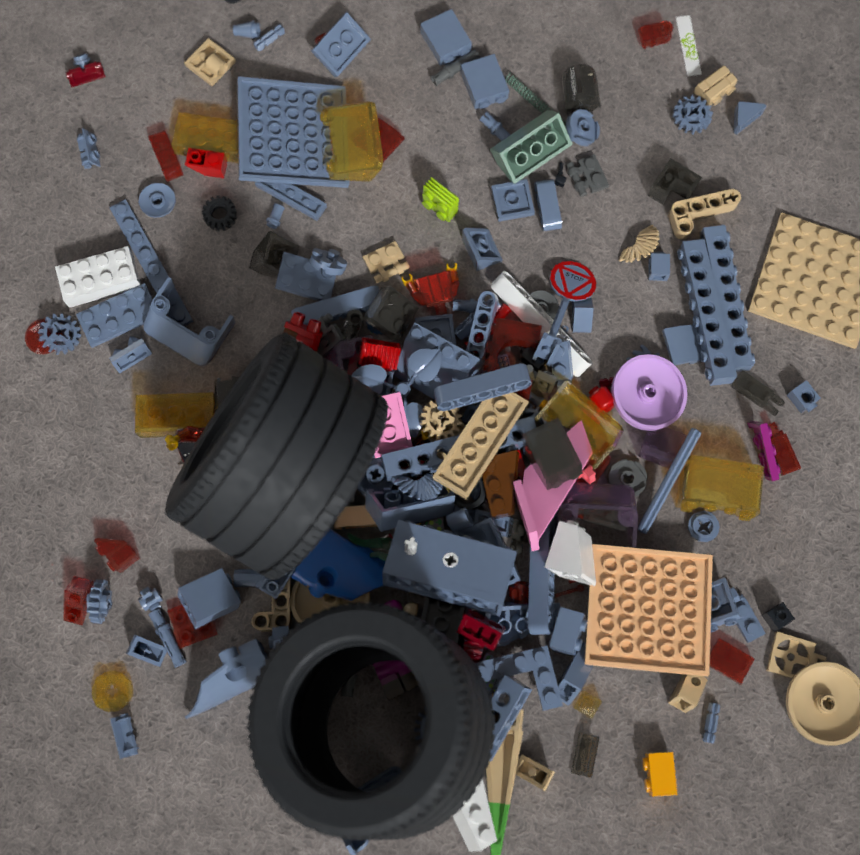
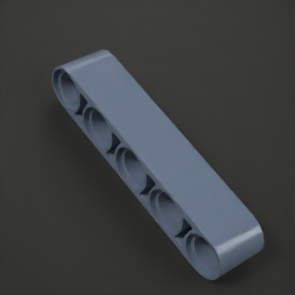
M370 286L295 308L291 311V315L295 312L305 314L306 317L303 324L308 326L310 319L318 320L327 313L332 315L333 319L330 321L332 322L339 320L340 317L343 319L356 315L357 312L363 313L373 310L375 307L380 308L384 305L379 287Z
M484 291L479 296L466 349L470 354L473 351H477L479 359L483 361L485 360L498 306L497 295L490 291ZM487 295L493 297L491 305H486L484 302ZM482 314L488 315V322L486 324L480 322ZM479 332L484 335V340L481 343H478L475 339L476 334ZM483 365L477 375L482 373Z
M516 364L438 386L434 389V396L438 410L448 411L530 387L531 379L527 366L525 364Z

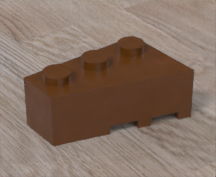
M517 450L495 455L482 475L491 515L494 519L514 515L516 496L513 482L517 481L518 460L520 455Z

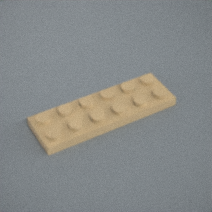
M514 392L482 401L432 479L467 500L529 401Z

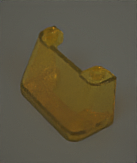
M364 101L325 107L320 113V120L325 126H329L333 156L326 166L330 179L372 181L383 166L375 103Z

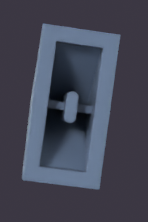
M738 102L734 113V133L737 135L760 117L766 105L762 103Z
M591 298L582 302H572V332L591 333L594 310Z
M134 635L126 654L160 667L167 650L162 645Z

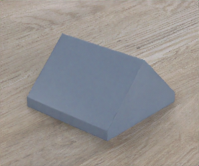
M463 229L462 240L476 271L503 261L489 229Z

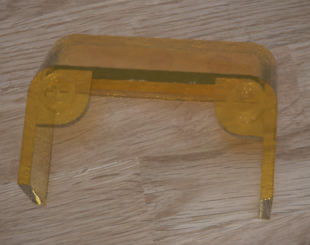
M567 381L563 382L534 418L538 421L542 416L545 421L554 423L558 420L568 430L572 429L582 420L593 451L590 458L596 460L592 466L594 469L615 449L624 431L615 419L604 410H601L591 399Z

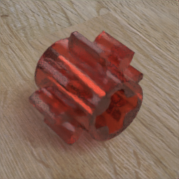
M518 581L514 583V587H509V597L514 599V603H529V582Z

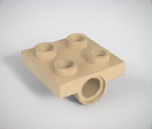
M208 38L185 62V66L209 85L213 86L236 61L234 57Z

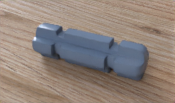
M278 24L274 27V30L271 29L264 34L261 40H256L253 43L256 50H263L264 46H268L278 38L277 36H282L285 33L282 25Z
M711 702L708 704L707 709L709 714L706 716L704 728L706 733L703 734V741L707 743L715 742L716 735H714V732L717 730L719 717L717 713L720 711V705Z

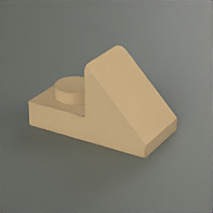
M522 754L518 760L515 775L545 791L555 772Z

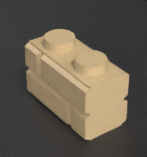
M724 65L696 85L694 94L697 98L700 96L701 101L707 100L706 106L712 104L715 106L722 100L725 94L729 96L734 92L737 78Z

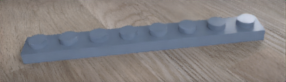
M125 199L109 208L157 294L169 276ZM174 287L167 297L171 304L168 315L174 321L186 326L192 323L193 320Z

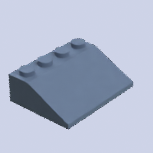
M414 322L404 341L394 376L407 383L415 373L410 370L408 365L412 353L419 349L440 350L441 367L436 377L431 381L423 382L417 375L410 385L435 400L434 389L436 387L477 376L485 361Z

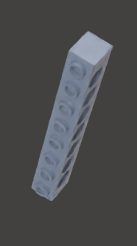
M725 225L703 227L700 238L705 239L736 372L749 371L755 364V356L751 353L750 349L751 337L747 334L748 321L743 315L744 302L740 300L741 287L736 280L737 268L733 265V249L729 246L730 233L726 231ZM714 244L719 245L721 249H717ZM720 261L724 263L725 266H720L717 262ZM721 279H726L728 283H723ZM724 296H729L732 301H727ZM728 313L733 314L735 319L730 318ZM731 331H736L739 336H734ZM735 348L740 349L742 354H737Z
M705 239L683 241L677 250V256L681 260V273L683 277L685 276L686 280L685 291L689 293L690 297L689 308L693 311L694 315L693 325L697 327L698 331L697 343L701 345L702 349L701 360L705 363L706 367L705 378L709 380L710 386L733 383L737 373ZM710 344H714L717 349L712 348ZM714 361L719 362L721 366H717Z
M533 416L517 420L496 455L501 452L514 451L520 447L528 449L535 446L539 440V435ZM518 433L522 439L516 440L512 437V434ZM460 435L382 454L381 462L387 482L392 481L393 483L401 477L408 476L416 478L422 476L423 472L427 471L435 473L444 460L439 459L437 453L444 452L447 455ZM425 457L428 459V463L420 464L418 458ZM404 461L409 464V467L401 469L398 464Z

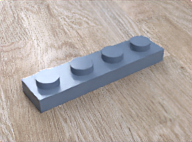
M255 182L256 187L316 221H318L327 207L326 203L292 184Z

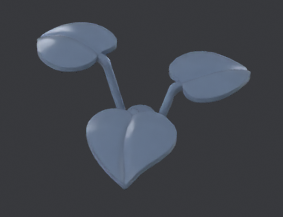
M419 349L413 352L409 358L408 365L410 370L415 373L407 383L399 382L397 385L385 382L387 373L379 365L370 364L358 368L352 376L376 393L380 394L382 392L383 385L395 389V392L400 391L410 436L417 437L423 426L419 424L423 421L419 416L425 412H423V407L418 403L412 402L407 405V397L411 394L410 385L417 375L423 382L431 381L436 377L441 367L440 350Z

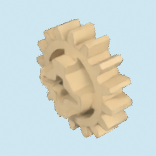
M434 400V403L430 401L427 403L428 407L422 408L425 413L420 414L419 417L423 421L419 424L425 426L422 430L423 432H429L428 438L435 436V441H437L440 437L441 439L453 437L454 433L460 431L457 427L462 425V422L458 421L462 415L456 413L459 408L448 411L437 410V412L430 413L433 409L437 408L436 400ZM445 427H451L449 431L443 432Z

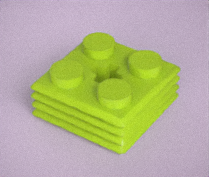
M430 177V180L423 185L422 204L426 209L435 211L440 220L450 222L455 217V214L458 213L459 197L436 179Z

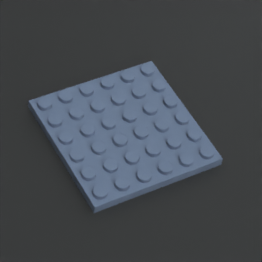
M249 77L237 78L239 180L341 188L349 187L345 86Z

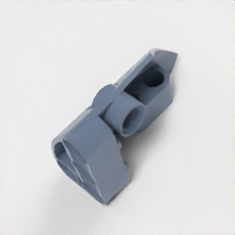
M255 638L238 647L240 655L236 647H231L218 654L223 665L201 681L197 701L191 712L185 716L186 719L218 706L234 696L252 689L253 685H256V677L260 675L259 670L261 666H264L265 659L268 658L259 640Z

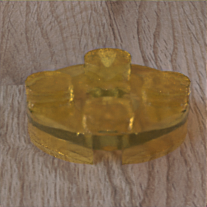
M105 672L95 679L92 687V699L96 707L106 712L120 711L125 708L133 697V684L121 672ZM114 685V689H118V693L111 697L107 691Z

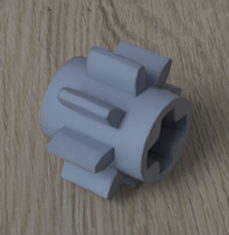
M146 587L140 591L142 596L138 598V601L145 611L148 609L154 611L161 608L159 603L163 601V598L156 588L151 590V588Z

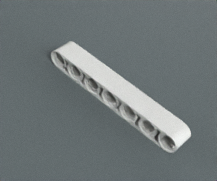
M502 271L491 283V288L541 340L544 332L549 334L554 320L508 272ZM560 327L556 337L562 339V341L570 340L573 375L579 377L592 364V361Z

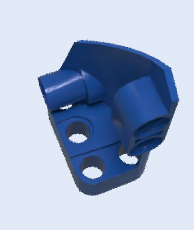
M329 529L317 546L297 565L291 577L304 586L308 585L310 594L316 598H322L325 594L353 601L383 586V569L386 559L366 546H356Z

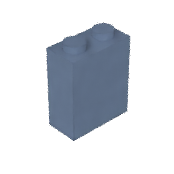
M452 9L420 23V33L440 66L443 64L448 65L454 59L460 56L463 57L471 52L472 42Z
M495 54L461 64L460 73L474 109H485L490 104H500L508 99L509 88Z
M222 568L178 588L177 596L195 629L239 608L241 596L237 590L233 589L229 574H225Z

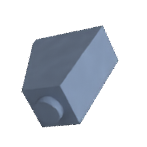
M582 642L580 651H576L575 656L571 659L557 684L561 700L568 706L582 690L594 666L584 665L585 642Z

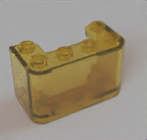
M690 455L679 474L676 507L681 508L682 512H692L693 509L703 507L705 511L709 512L723 510L725 514L738 516L739 520L751 521V519L760 514L764 467L757 464Z

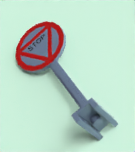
M564 261L555 265L550 272L549 282L551 288L562 300L549 334L544 332L532 358L536 360L538 356L547 360V366L551 365L561 345L562 339L556 337L569 301H585L591 298L596 290L594 274L581 263Z

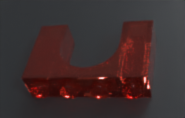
M496 318V323L492 324L490 330L493 340L492 342L488 341L486 351L490 353L489 360L485 359L483 370L491 372L501 369L497 357L503 349L509 346L536 349L539 344L542 325ZM531 380L530 387L514 393L529 401L533 380Z

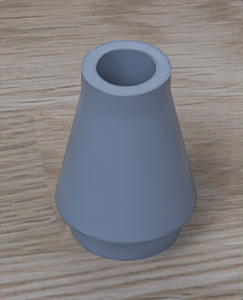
M255 21L233 25L234 36L255 39L260 36V25Z

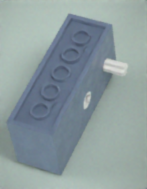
M398 520L383 569V585L500 617L517 551H513L508 546H495L489 541H476L470 536H457L448 530H435L434 527L429 525H416L411 520Z

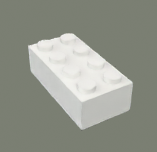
M128 246L55 266L63 301L69 308L120 294L141 285L134 257Z

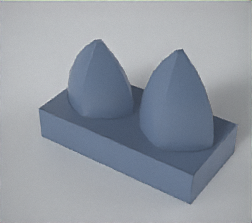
M130 337L128 347L123 350L115 349L109 359L120 374L152 353L142 338Z

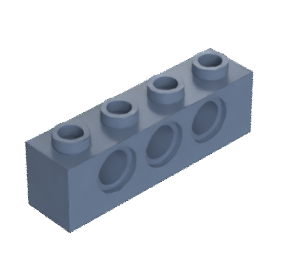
M508 675L499 680L497 690L491 696L494 710L492 715L495 716L498 712L499 719L497 722L494 721L495 731H493L495 738L493 750H490V754H492L490 761L493 760L532 689ZM508 694L509 702L505 704L504 698Z

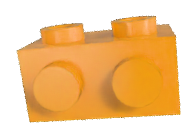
M673 752L645 753V758L642 759L643 769L647 771V779L644 781L645 791L649 792V796L677 795Z

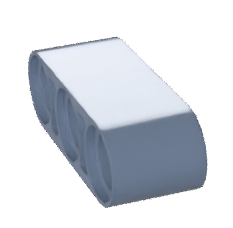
M554 179L535 181L538 208H540L539 216L541 225H543L542 231L561 229L562 221Z

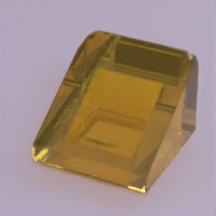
M583 690L573 708L592 719L602 701Z

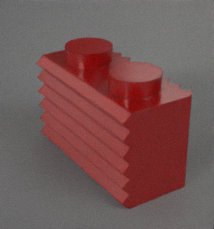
M362 337L358 356L359 364L362 366L370 364L379 365L387 372L392 371V369L397 370L401 346L399 343Z

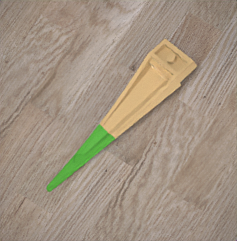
M520 710L492 761H489L488 768H486L489 809L497 841L491 844V855H501L523 736L524 710ZM498 712L495 714V722L499 719Z

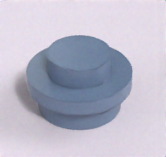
M87 53L73 57L75 61L73 64L79 67H84V65L89 64L88 62L91 61Z

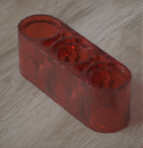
M162 130L149 135V141L166 181L184 176L166 131Z

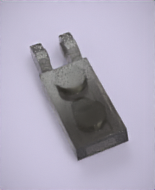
M744 370L740 372L730 386L773 416H776L779 411L769 404L768 400L770 399L781 407L785 404L784 400L776 395L773 390Z

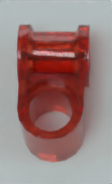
M662 21L640 27L637 32L642 48L647 49V47L652 48L669 43L672 38L671 33L673 32L672 23Z

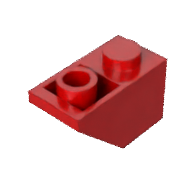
M188 148L185 166L204 176L224 179L228 162L225 153Z

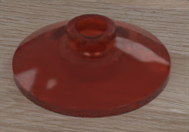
M40 319L33 322L26 330L25 342L32 352L44 355L50 352L48 346L42 347L44 341H39L38 331L42 329L40 324L45 322V319ZM48 328V329H47V336L49 337V336L51 335V333L49 332V328Z

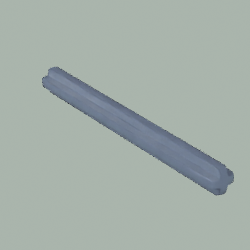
M691 428L637 527L640 532L648 533L701 436L699 430Z

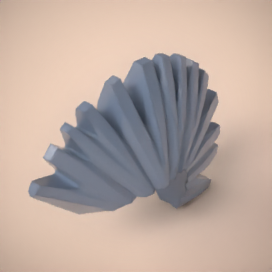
M427 474L420 478V480L413 481L409 477H401L393 482L395 485L400 486L398 489L402 490L403 493L410 492L409 497L412 498L415 494L417 500L426 499L427 501L436 498V494H440L439 490H442L443 486L432 479V474Z

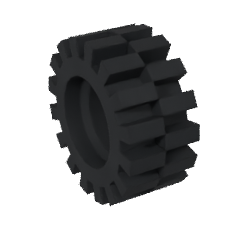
M220 195L216 196L217 199L211 197V201L207 200L206 205L202 207L203 218L207 226H210L212 230L215 228L216 231H220V229L226 231V227L230 229L231 224L234 225L235 219H237V212L233 202L229 198L226 199L225 196H222V199ZM218 208H223L227 211L226 216L222 219H215L213 217V212Z

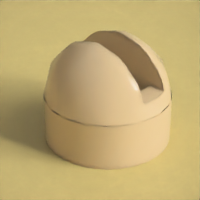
M409 603L405 605L403 610L417 616L419 604Z

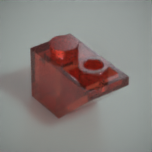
M96 538L94 540L97 544L95 549L101 556H106L109 560L106 563L113 572L116 570L122 573L140 559L126 541Z
M74 576L64 592L63 621L81 626L84 624L87 614L86 598L94 581Z

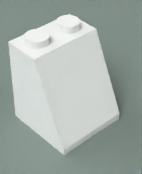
M567 520V523L559 521L545 568L559 577L595 586L596 576L591 536L585 532L586 529L579 527V524L574 521Z

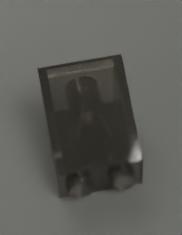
M559 418L523 434L525 454L547 490L557 488L562 483L570 479L574 480L583 474L582 463Z

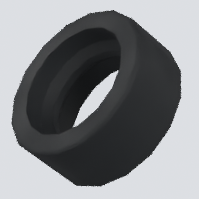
M480 478L477 483L480 487V495L476 501L466 503L459 498L457 493L453 492L455 495L454 503L458 507L466 508L467 510L481 507L487 498L483 479Z

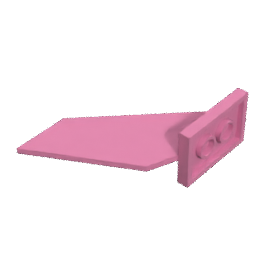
M582 420L524 470L523 485L521 480L513 482L516 502L532 551L540 549L539 539L593 454Z

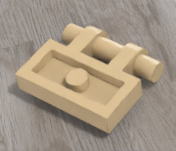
M396 241L363 256V260L370 273L372 274L377 271L379 273L373 277L376 284L381 281H388L390 277L396 274L400 275L404 273V270L410 268L407 261L402 264L398 262L404 259V256ZM391 264H393L394 266L393 268L387 271L383 269Z

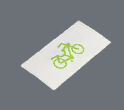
M690 16L676 17L687 76L702 75Z

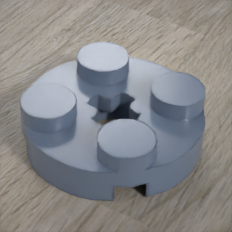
M579 109L570 114L566 121V128L571 141L581 146L591 145L600 135L599 124L593 120V115L589 111Z
M318 248L313 249L309 261L312 267L317 270L320 268L325 269V273L329 275H342L348 263L339 256L340 253L337 250L329 249V251Z

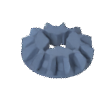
M699 511L693 514L688 521V530L691 537L697 541L709 542L719 533V522L710 512ZM709 521V524L706 527V529L708 530L707 532L705 530L699 532L697 531L700 527L699 522L704 524Z

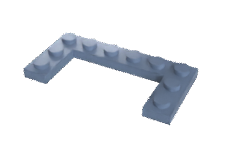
M548 646L475 663L485 682L501 679L505 675L513 676L532 671L542 711L563 706Z

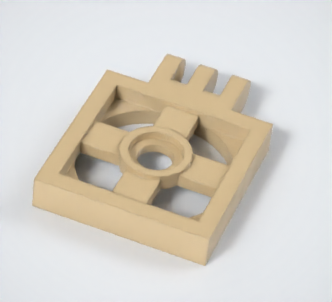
M775 632L766 671L793 679L796 675L791 674L794 664L797 663L806 667L818 663V660L826 661L827 657L814 653L816 643L781 632ZM790 640L788 650L777 649V646L782 641ZM798 643L806 648L808 652L807 658L798 655ZM789 653L794 655L793 661L787 659ZM775 657L781 658L785 662L783 671L778 667Z

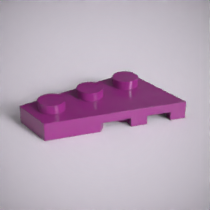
M759 421L747 422L749 429L753 428L755 433L754 438H752L754 445L761 451L758 457L766 480H780V467L776 463L774 456L776 455V449L771 443L772 431L770 426Z

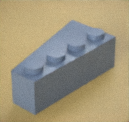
M444 485L442 490H439L440 494H436V498L429 499L428 501L426 499L417 500L415 494L411 498L409 497L410 492L403 493L402 490L383 488V491L374 492V489H366L365 508L380 531L396 528L398 520H411L417 523L453 513L455 495Z

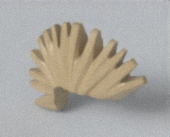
M650 225L640 231L633 247L630 246V248L624 249L619 261L633 262L635 258L637 261H640L641 255L646 258V255L654 252L653 249H656V246L659 244L656 241L660 239L657 237L659 235L658 229Z

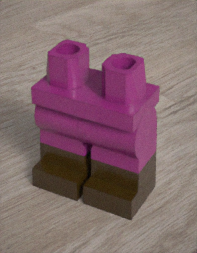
M383 661L373 664L388 701L405 693L397 677L398 674L407 692L420 686L414 673L403 661Z

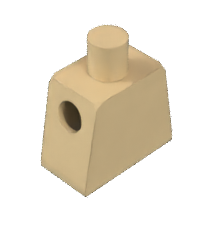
M682 674L668 703L687 713L697 706L708 679L704 676Z

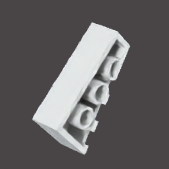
M483 779L480 785L476 786L475 789L477 791L470 800L465 802V806L453 816L469 852L482 851L497 841Z

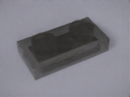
M579 732L571 770L572 774L592 778L599 736Z

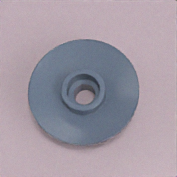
M162 183L148 185L139 196L141 210L153 218L166 216L173 210L176 203L173 190ZM157 201H162L159 205L155 204Z

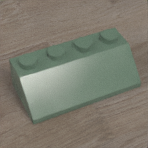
M547 110L490 150L497 165L509 180L515 184L573 144L559 113Z

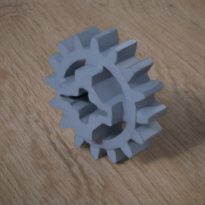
M691 95L690 99L685 96L683 101L679 100L674 107L672 118H676L674 124H679V130L684 128V133H687L688 130L691 131V134H694L695 130L701 133L702 129H707L712 120L713 112L710 111L711 105L706 106L707 100L700 101V96L697 99H694L693 95Z
M63 313L59 317L53 314L52 319L46 317L45 322L40 324L42 329L38 331V334L42 335L39 337V341H44L42 347L48 346L50 353L56 350V355H59L60 351H63L65 355L68 349L73 351L74 346L79 344V341L76 339L81 338V334H78L80 327H75L77 321L71 322V316L65 319ZM48 328H49V332L51 333V335H50L49 337L47 336V329H48ZM70 331L72 332V340H70L71 337L69 336Z
M96 579L90 593L87 594L86 611L90 613L89 619H91L90 622L103 624L105 616H107L109 609L112 607V591L109 590L108 581Z

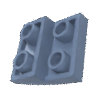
M683 325L663 329L662 332L671 363L676 366L685 363L694 364L702 362L701 345L697 343V327H694V325Z

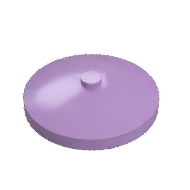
M651 354L636 356L618 369L612 382L611 393L617 412L627 423L638 429L647 431L663 429L674 423L685 409L687 402L685 380L678 368L663 357Z

